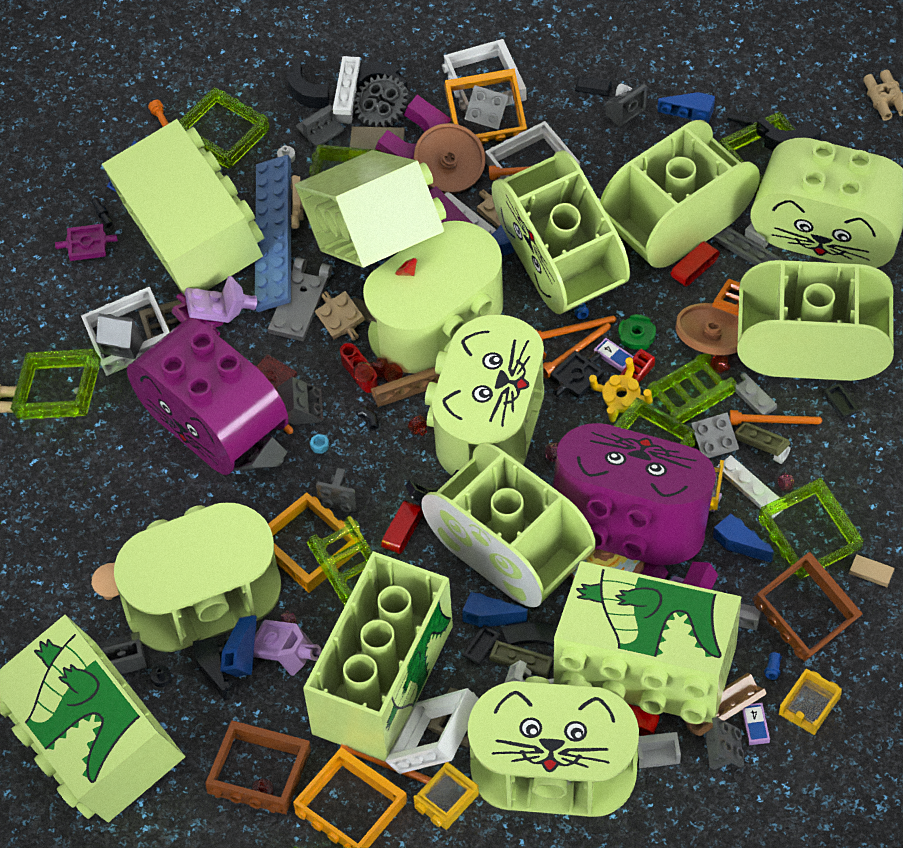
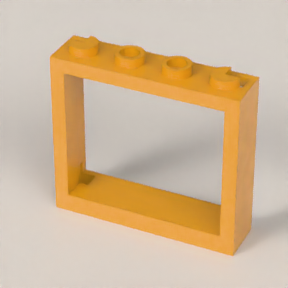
M515 68L445 80L444 87L452 124L458 125L452 91L474 88V85L480 87L510 81L519 127L475 135L482 144H485L489 140L496 139V141H502L506 137H514L526 131L527 126Z
M306 492L268 523L272 536L309 507L348 542L310 575L274 543L276 563L310 593L361 550V539L356 532H351L342 520L335 518L329 508L325 509L317 497H312Z
M341 747L295 799L293 804L295 814L299 818L310 821L313 828L319 832L321 830L325 832L332 842H339L344 848H369L407 803V794ZM342 766L393 801L359 843H356L307 807Z

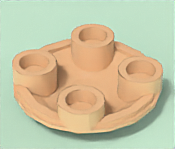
M107 563L100 566L92 576L94 591L106 600H111L119 595L114 577L115 563Z

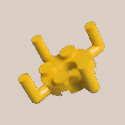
M631 357L625 360L627 367L625 375H613L605 385L598 384L595 375L589 377L591 389L601 392L603 395V400L608 407L607 413L610 422L616 421L618 413H624L631 408H635L639 402L647 405L653 402L651 390L645 389L643 392L644 396L641 395L639 383L632 378L635 369ZM623 390L627 392L626 396L624 397L617 396V393L619 391Z

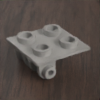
M474 85L465 120L499 129L509 95Z
M728 413L691 423L693 428L691 434L696 438L700 452L708 458L739 449Z

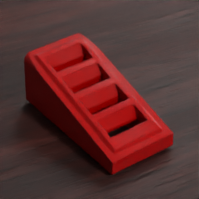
M640 349L632 358L634 372L638 374L633 373L632 378L637 380L638 383L655 366V357L643 349ZM625 367L620 375H625L627 367Z

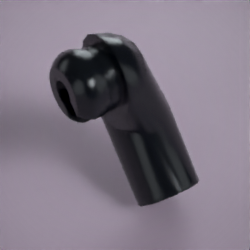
M362 405L356 410L358 417H366L368 419L371 430L379 428L376 412L366 405Z

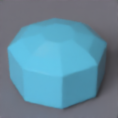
M317 434L311 438L310 447L314 453L322 454L329 448V439L325 435Z

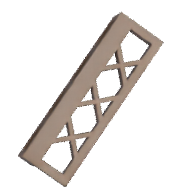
M435 367L374 387L371 389V394L377 407H381L426 391L429 382L438 383L440 374H436Z
M746 673L724 688L716 717L725 721L766 695L765 689L758 687L752 675ZM684 720L691 733L698 736L713 728V723L711 722L692 724Z

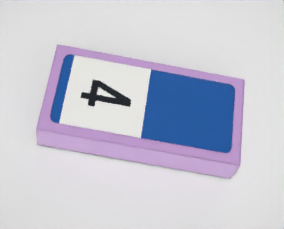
M607 338L594 349V353L598 351L604 361L620 372L626 367V358L634 357Z
M750 704L742 709L749 745L770 743L763 704Z

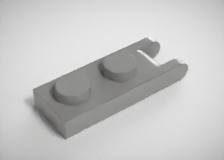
M746 373L740 375L743 381L738 385L733 380L729 382V386L758 415H768L777 409V404Z

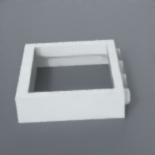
M503 39L444 55L442 67L444 73L448 74V80L458 78L454 68L499 56L505 70L515 68L521 101L527 100L526 87ZM453 91L455 98L460 100L459 106L461 111L464 110L466 114L469 102L464 91ZM512 91L502 92L509 95L506 106L514 104Z
M546 121L485 151V163L488 167L496 165V167L501 169L502 166L498 161L544 138L555 152L560 150L567 151L580 166L579 160ZM509 175L500 176V178H498V179H502V180H503V179H505V178H507V177H510V176H509Z
M150 287L81 315L106 376L128 367L136 359L113 355L105 358L104 354H101L93 327L97 326L99 313L112 314L119 317L151 303L164 333L144 341L136 359L169 333Z
M466 688L415 703L385 762L401 774L452 761L468 729L470 713L479 698L474 692ZM452 714L438 742L417 747L431 719Z

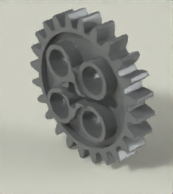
M384 74L382 79L377 75L376 80L371 77L370 83L365 81L366 86L359 87L361 92H356L355 94L358 98L354 99L356 104L353 107L359 120L365 126L369 124L370 127H381V125L387 127V124L393 126L394 120L399 123L398 117L404 118L402 112H405L406 106L410 104L408 101L410 98L409 91L404 83L400 82L398 78L394 79L392 75L388 78L386 74Z

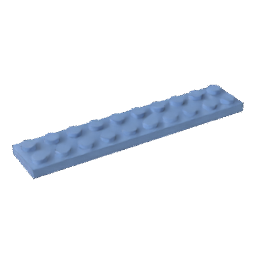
M288 154L256 164L255 222L265 238L257 243L263 257L255 261L257 312L291 303V158Z

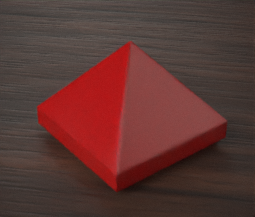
M417 259L406 260L396 270L395 274L398 276H414Z

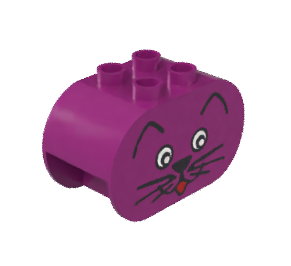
M187 318L127 367L130 384L148 412L210 467L221 474L229 475L234 470V461L273 428L282 430L288 425L286 407L278 392L265 375L210 328L196 319Z
M593 423L572 429L559 442L552 487L569 499L583 514L594 534L595 549L654 565H672L691 559L703 546L716 473L709 458L695 448L608 424Z

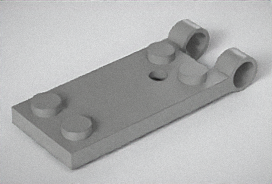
M296 257L291 272V303L277 306L268 327V333L304 341L315 315V310L322 298L321 295L324 293L331 277L332 265L322 263L319 276L304 273L307 263L306 259Z

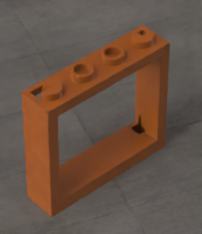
M808 552L752 598L755 607L765 614L769 624L772 627H776L780 632L781 638L792 646L796 656L803 659L804 662L863 614L811 552ZM801 567L805 569L847 619L810 650L765 598L767 594Z
M231 720L206 781L207 793L215 795V798L223 797L234 803H245L256 809H267L274 814L275 812L287 814L311 752L310 741ZM234 739L297 755L281 797L218 781Z

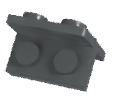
M331 105L320 109L296 125V129L316 148L344 131V127L336 121Z
M337 468L336 474L331 477L330 484L317 482V497L323 507L336 508L344 512H356L355 490L347 488L344 469Z
M718 717L712 718L713 728L705 733L710 768L715 770L730 763L743 767L744 751L742 750V734L739 728Z

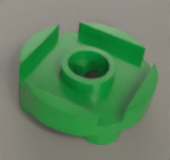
M639 314L631 315L626 320L623 319L618 328L621 345L631 349H648L656 337L655 324L653 325L648 317ZM640 330V334H634L633 332Z

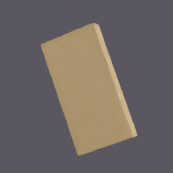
M856 554L849 574L888 587L894 568Z

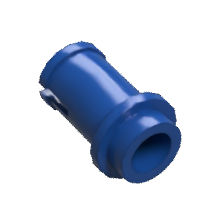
M585 303L575 307V316L578 319L588 317L589 309Z
M772 652L769 654L768 665L764 673L766 678L770 680H776L780 676L779 667L782 656L779 653Z

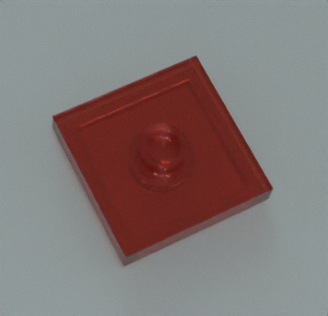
M268 354L256 366L277 392L281 384L291 377L296 378L298 376L295 370Z

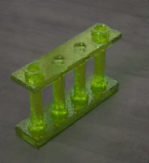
M704 353L698 355L691 362L660 380L653 381L647 387V389L651 390L652 398L657 396L671 412L669 424L673 429L735 393L736 381L732 377L727 380L721 379L710 366L711 354ZM703 369L717 385L707 389L694 373ZM688 378L701 395L691 398L679 382ZM673 387L686 404L676 407L665 395L664 391Z
M348 516L344 521V528L324 539L319 538L315 534L307 541L309 548L344 606L353 592V589H349L346 584L347 580L364 570L372 554V550L359 531L360 526L355 519L353 520L351 516ZM350 533L356 543L334 556L329 555L326 546ZM359 550L362 552L366 559L364 562L344 573L339 572L336 567L337 562Z

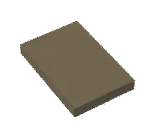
M352 127L349 158H356L369 151H375L378 140L387 130L404 141L405 128Z

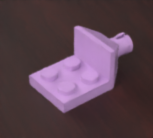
M228 276L222 293L197 288H186L185 291L190 318L229 323L240 314L241 309L255 310L257 306V296L243 294L242 287L232 276Z
M264 620L255 635L253 657L277 660L292 676L305 665L308 659L316 661L321 654V647L313 644L295 623Z

